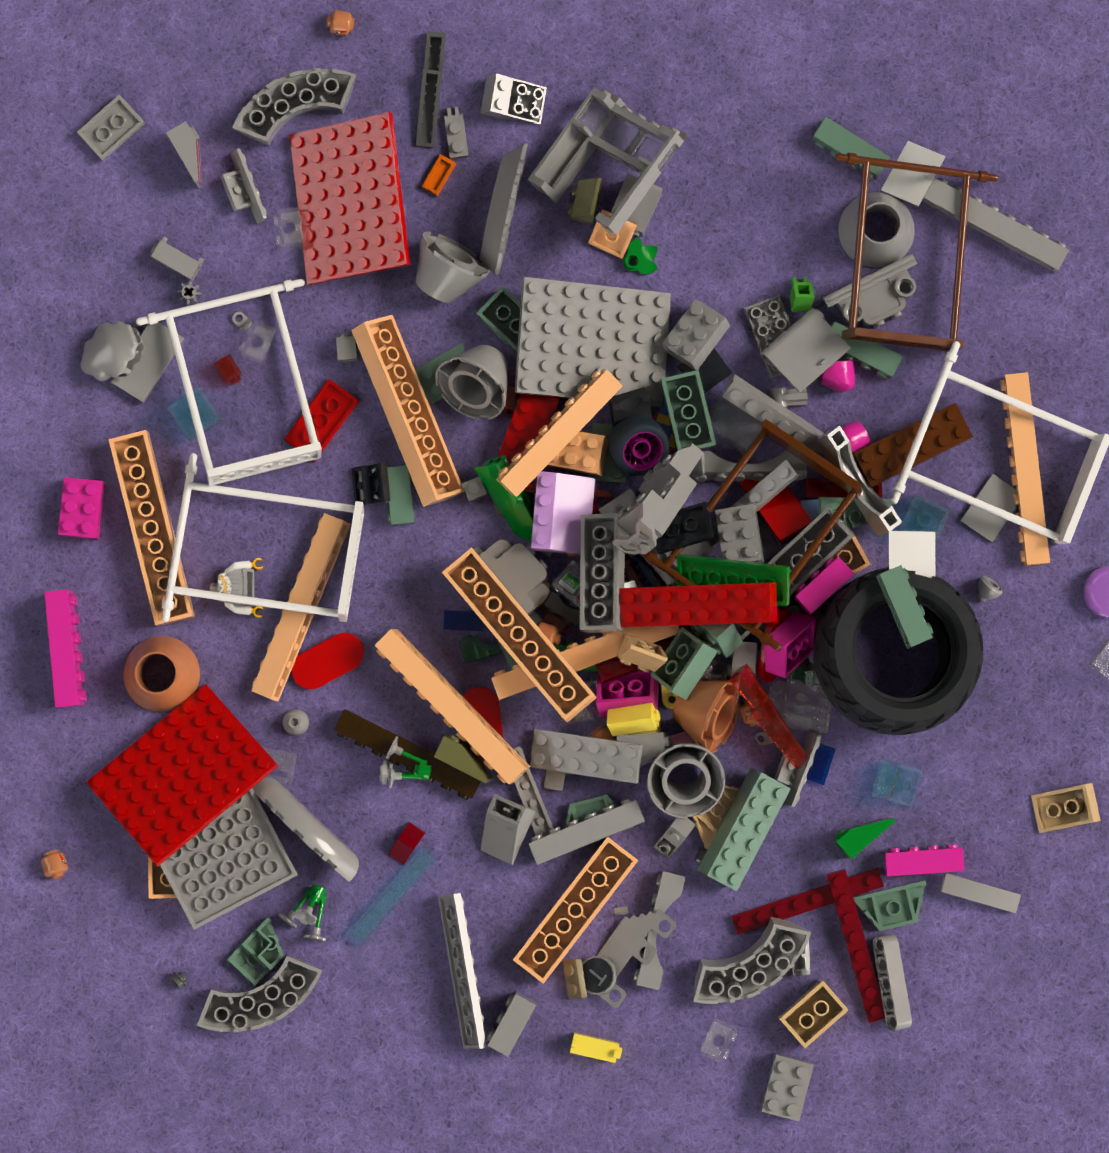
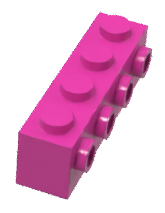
M947 844L946 848L938 849V845L927 846V850H919V847H907L908 851H900V848H889L888 852L884 853L885 876L965 871L963 848L958 847V844Z

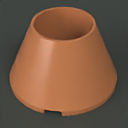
M155 636L140 642L129 653L124 665L123 679L126 690L134 702L146 710L165 713L176 709L196 692L200 681V667L194 652L185 643L169 636ZM165 655L174 664L175 679L168 689L162 692H153L146 686L143 680V669L151 658Z
M736 680L698 681L686 700L677 696L673 709V718L698 745L715 753L718 751L716 747L719 744L724 745L737 721L741 703H738L739 694L743 695L742 685Z

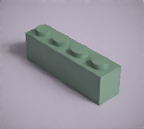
M825 117L812 139L815 141L814 144L821 149L827 148L834 157L837 153H856L857 156L890 159V156ZM847 164L853 169L859 168L862 170V164ZM870 165L869 179L875 178L877 180L884 167Z
M834 322L832 328L840 337H842V331L848 329L837 322ZM843 339L851 347L842 356L844 359L859 362L861 368L867 371L872 369L877 372V376L885 380L893 377L903 356L876 342Z
M900 565L877 575V580L906 647L910 648L933 638L931 635L933 633L931 625L926 623L923 617L925 615L924 609L921 604L918 605L916 590L908 582L909 574L907 570Z

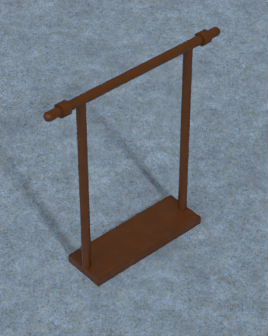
M837 153L835 155V160L846 162V164L850 165L862 164L849 328L842 331L841 338L950 351L953 342L957 341L960 343L959 349H962L964 341L957 340L970 181L971 179H976L977 182H996L999 179L998 175L989 174L987 171L982 170L974 172L857 156L856 153ZM870 165L963 178L949 339L856 328Z
M765 419L761 424V432L707 503L709 513L766 437L848 492L847 496L790 572L791 585L853 499H858L861 495L862 489L861 483ZM684 548L672 551L665 562L658 559V556L652 551L646 554H639L645 558L647 563L655 565L683 586L695 585L671 568V565ZM737 623L759 638L760 642L765 646L769 645L776 651L781 650V644L775 641L772 635L767 632L764 633L759 629L762 623Z

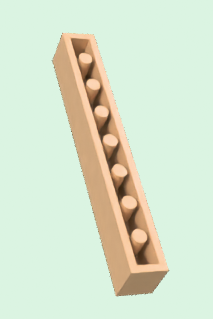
M598 369L591 376L592 380L588 384H583L578 389L579 393L576 397H571L565 403L566 407L561 412L558 411L552 416L551 419L553 421L548 426L544 425L538 431L539 435L526 443V449L522 453H517L512 458V463L508 467L501 469L496 480L512 496L517 497L622 387L620 382L608 370Z

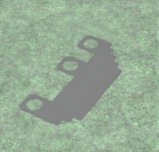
M660 909L656 913L649 911L647 915L641 913L639 917L633 915L630 919L625 916L597 956L605 957L613 963L617 977L632 955L644 965H648L657 954V950L644 938L651 929L663 938H668L676 927V923ZM662 920L669 921L671 927L668 932L660 931L659 923ZM649 947L651 949L650 958H641V948ZM615 983L609 992L599 996L612 1007L618 1008L625 999L626 992ZM612 990H618L621 993V998L618 1002L610 1000L609 994Z

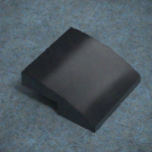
M715 348L698 369L704 394L732 374ZM684 363L677 366L682 374L695 371Z
M387 463L351 468L355 501L363 502V505L391 501Z

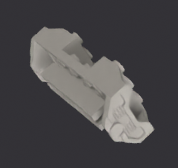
M692 443L687 448L678 450L673 455L668 454L662 463L658 462L653 471L650 469L643 476L645 480L641 487L648 493L645 494L643 492L636 501L633 500L626 509L623 508L617 515L619 519L614 525V540L612 544L620 551L636 555L638 553L646 554L657 545L656 540L665 533L697 485L695 480L705 473L704 453Z

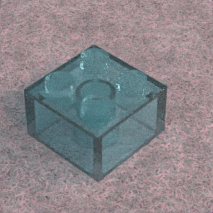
M198 387L193 390V394L205 433L222 422V419L203 390ZM185 395L167 408L187 439L191 442L197 438Z
M915 494L897 531L935 532L936 543L950 509Z

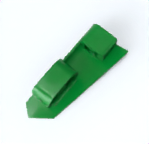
M495 457L487 460L483 466H475V471L514 534L532 542L535 507L529 494L526 491H522L517 497L512 496L496 480L501 469L510 465L507 457Z

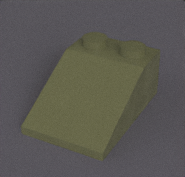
M602 178L579 180L578 186L574 185L572 196L575 197L574 204H570L568 215H571V221L593 225Z
M457 733L443 737L434 755L435 758L484 783L493 780L494 777L480 758L470 749L469 743L463 742L457 736Z

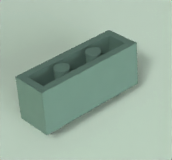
M406 465L387 467L391 500L386 501L390 507V510L386 511L387 521L391 522L392 526L414 524V507L408 468Z

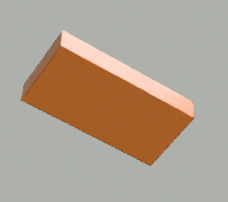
M439 154L421 188L438 197L456 163Z

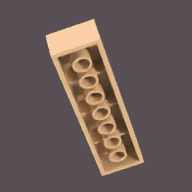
M606 837L518 951L513 961L544 984L638 860L612 839Z

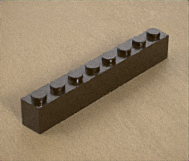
M344 709L334 729L338 731L337 736L345 740L350 737L355 740V745L363 749L365 746L372 748L371 753L382 757L383 754L387 756L396 736L399 737L397 745L403 748V751L420 759L428 760L427 765H432L429 782L433 783L436 780L441 783V788L447 791L454 789L458 791L457 795L463 799L473 798L481 783L480 780L435 758L434 753ZM395 753L388 760L397 766L400 763L406 765V770L409 772H414L415 766L420 765V763L404 755H397Z

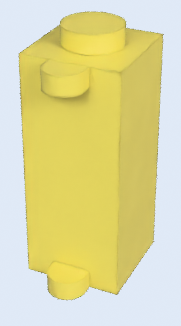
M653 703L608 709L607 726L612 736L657 730V727H659L660 714L655 709Z
M574 1032L570 1053L615 1063L616 1059L621 1057L622 1048L619 1047V1042Z

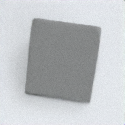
M546 770L544 788L563 791L565 772Z

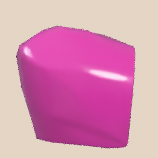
M847 359L836 361L821 374V385L839 392H847L853 389L855 386L853 361Z
M859 421L850 422L842 427V430L850 440L852 454L869 446L870 439L868 433Z

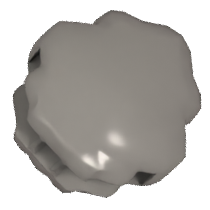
M117 321L113 324L108 322L100 324L93 337L85 342L80 362L81 369L85 374L94 376L99 381H106L111 377L116 379L127 377L132 372L135 364L141 361L145 351V345L138 329L122 321Z

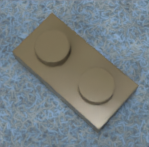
M581 959L564 960L563 966L568 998L578 999L587 997Z

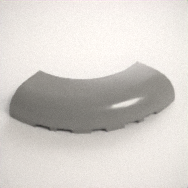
M264 778L253 787L254 793L325 862L327 861L348 882L353 879L359 867V860L355 853L322 824L285 786L276 779Z

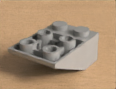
M500 74L486 76L480 114L541 125L547 87Z
M494 794L486 813L480 850L513 865L536 811Z

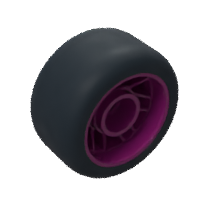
M635 415L623 419L614 427L609 437L608 447L612 459L622 471L633 476H644L650 469L653 471L658 462L662 463L668 455L669 441L666 433L655 420L647 416Z

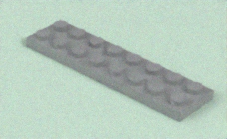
M461 893L439 895L438 901L463 1049L486 1048L487 1035L483 1028L484 1017L480 1011L479 1004L481 999L477 993V977L473 969L474 958L470 951L471 940L467 934L466 927L468 923L463 910L464 900L461 897Z

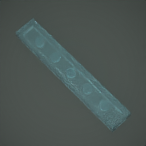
M422 846L346 934L361 946L437 858Z

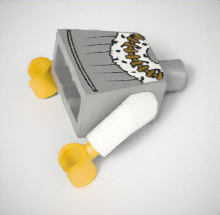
M256 558L253 562H250V560L234 562L225 569L224 573L218 575V583L210 584V591L254 597V569L257 571L263 569V566L256 567L255 562L262 561V559ZM219 600L224 602L225 607L236 614H254L258 618L262 617V615H256L255 613L257 608L264 609L261 606L251 608L254 605Z

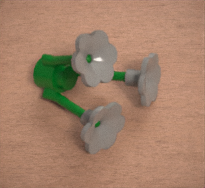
M396 736L386 759H389L395 753L397 755H404L420 763V765L415 766L414 772L396 771L393 769V764L389 765L388 761L384 760L380 766V781H382V784L385 785L388 780L389 788H392L394 780H401L402 778L429 781L432 765H427L428 760L420 759L403 751V748L397 745L399 737Z
M312 885L311 889H307L304 897L293 911L291 910L288 915H283L279 912L278 916L295 929L297 925L293 921L294 918L299 919L303 924L315 925L312 934H304L303 938L326 942V938L320 936L321 928H319L324 903L327 899L325 897L326 889L318 885ZM308 898L310 901L309 906L305 910L300 909ZM320 902L318 915L316 917L312 914L314 904L318 905Z

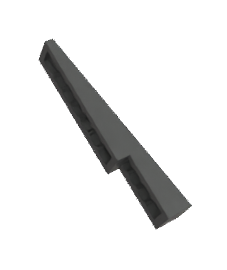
M427 31L416 146L435 148L446 33Z

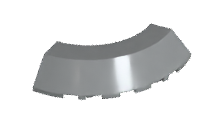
M320 68L289 73V75L270 82L265 88L255 94L237 116L232 129L270 146L272 139L281 127L301 114L318 110L344 114L352 93L356 74L337 69Z
M525 143L502 156L491 199L480 260L495 275H499L509 235L508 230L524 170L528 144Z
M771 917L762 936L744 952L719 960L700 958L695 976L693 1002L703 1004L733 1003L736 1000L756 996L769 986L772 987L783 978L782 976L790 968L794 967V963L802 955L808 943L811 931L790 921Z
M287 955L277 973L269 981L256 988L239 992L212 988L197 1026L219 1032H242L270 1025L291 1013L305 1000L318 982L323 970L308 962Z

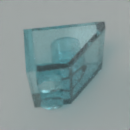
M881 759L872 796L913 807L922 770Z

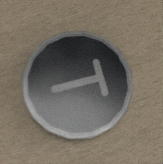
M593 956L587 958L582 963L586 992L601 995L613 988L617 975L615 966L609 959Z

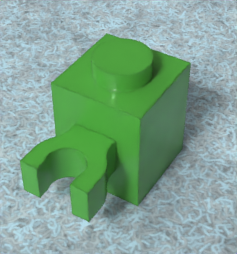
M793 277L789 296L791 311L808 312L812 308L814 301L812 282H807V277H803L802 282H798L797 278Z

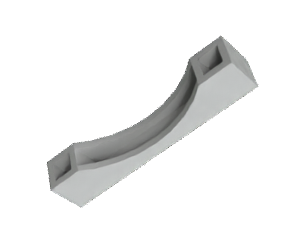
M840 426L826 431L815 440L828 462L861 483L862 493L858 499L854 498L853 500L877 537L889 533V531H892L902 523L893 507L879 497L861 475L853 458L850 440Z
M702 451L705 459V473L696 481L715 480L723 482L737 463L726 461L711 451ZM785 451L772 460L758 464H746L735 481L740 482L745 479L762 481L786 459L792 463L800 476L795 479V481L807 479V464L788 451Z
M662 871V875L658 874L656 885L659 888L657 893H653L651 904L654 905L652 913H656L658 909L665 913L668 907L681 896L685 876ZM651 929L644 939L656 948L657 932ZM649 947L640 950L641 958H650L651 949ZM657 954L650 964L644 965L641 962L640 969L636 968L633 979L637 980L636 985L655 990L660 989L664 971L659 963Z

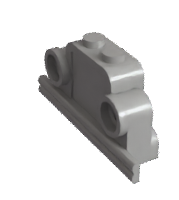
M913 254L860 279L857 322L861 320L867 327L874 326L878 328L885 324L884 320L890 317L894 320L902 316L901 312L906 306L905 299L913 295L916 290V283L907 271V269L917 265ZM852 283L823 297L828 308L837 304L847 323H849Z
M498 540L484 552L477 546L474 551L534 623L538 625L542 622V619L535 611L542 605H545L551 595L550 589L544 584L548 579L547 565L541 559L538 561L534 557L536 553L534 550H531L529 545L525 547V545L517 543L512 546L506 540Z

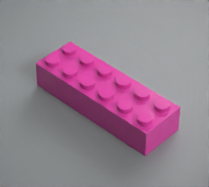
M68 589L46 591L44 593L55 707L84 706V701H87L86 690L82 689V682H85L84 671H81L80 663H83V654L79 652L78 644H81L80 632L77 633V625L80 624L79 614L75 613V606H78L77 595Z

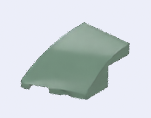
M267 917L226 960L253 986H256L284 957L278 943V938L274 933L271 919ZM260 964L265 970L258 975L254 968H258Z

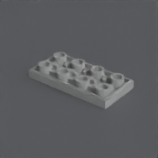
M780 295L744 308L760 353L791 326ZM764 361L770 379L782 376L775 366L771 367Z
M159 322L153 325L148 323L141 334L143 344L145 345L141 361L135 364L132 372L123 379L113 378L111 381L112 384L143 403L175 355L169 330ZM178 335L179 341H180V345H181V344L183 343V341L185 340V338H183L182 336Z

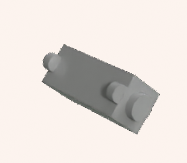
M163 237L159 243H155L151 250V257L193 282L202 267L204 259L200 257L196 261L166 243L168 240L166 237Z

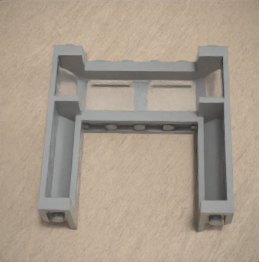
M593 88L527 180L538 191L546 194L554 203H557L595 149L640 173L641 175L610 218L600 212L595 218L610 236L613 233L617 235L688 135L672 126L670 128L664 125L660 127L652 120L648 122L641 114H633L632 110L626 107V104L620 97L607 90L602 89L600 91Z

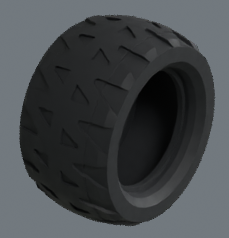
M889 567L868 572L852 580L832 597L822 612L816 627L813 659L816 675L823 692L844 717L872 732L888 735H907L938 726L950 719L966 703L981 673L983 638L978 620L971 606L961 593L936 575L931 579L915 574L916 571L907 570L909 574L908 582L917 593L918 605L921 604L924 609L925 615L923 617L931 625L938 641V667L927 687L911 698L892 697L874 688L859 668L856 658V639L859 629L867 616L879 606L888 605L876 577L888 571Z

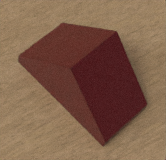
M409 822L388 855L405 865L425 835V832Z

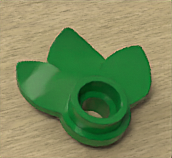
M639 238L631 241L628 246V254L623 259L625 269L632 272L639 271L641 274L654 273L658 267L652 261L657 254L658 248L651 245L642 246ZM635 259L636 264L630 265L629 260Z

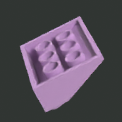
M542 471L537 475L531 550L581 555V515L592 514L594 478Z

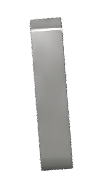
M894 934L876 937L873 940V951L887 1027L890 1031L909 1028L912 1024V1017L898 939Z

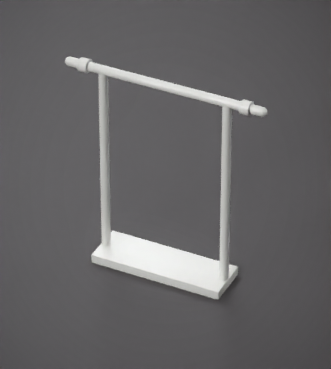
M289 279L281 284L157 314L153 312L149 313L148 316L136 319V324L139 326L148 323L150 325L157 324L158 321L166 319L209 486L321 458L322 448L316 436L278 292L293 291V288L304 286V279L293 281ZM270 294L311 444L213 468L173 317Z
M953 342L950 351L946 353L944 358L946 360L898 482L894 484L891 503H898L901 493L903 494L905 491L906 480L909 478L1049 537L1056 544H1070L1108 448L1109 435L1092 432L950 371L953 363L957 360L958 355L956 354L960 347L959 342ZM947 378L1092 440L1056 532L910 471Z
M191 453L185 468L186 480L165 600L162 601V621H169L170 612L174 606L172 601L173 594L332 616L338 617L341 622H347L364 518L363 502L355 501V505L196 483L193 482V479L197 473V455ZM191 490L353 513L338 609L175 586Z

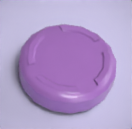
M1102 566L1094 570L1086 578L1083 587V598L1087 607L1094 614L1104 618H1109V566Z

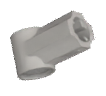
M807 388L801 393L796 389H769V397L786 408L787 406L808 405Z

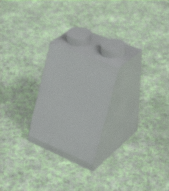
M627 173L611 211L612 214L638 177ZM653 184L627 221L637 225L633 236H644L662 196L663 188Z
M668 732L617 736V741L643 745L640 767L654 760L667 748L672 747L671 736H668Z

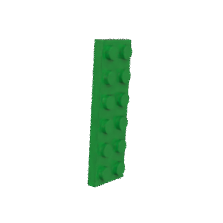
M683 554L677 556V572L695 585L776 582L777 605H789L790 566ZM677 581V586H683Z

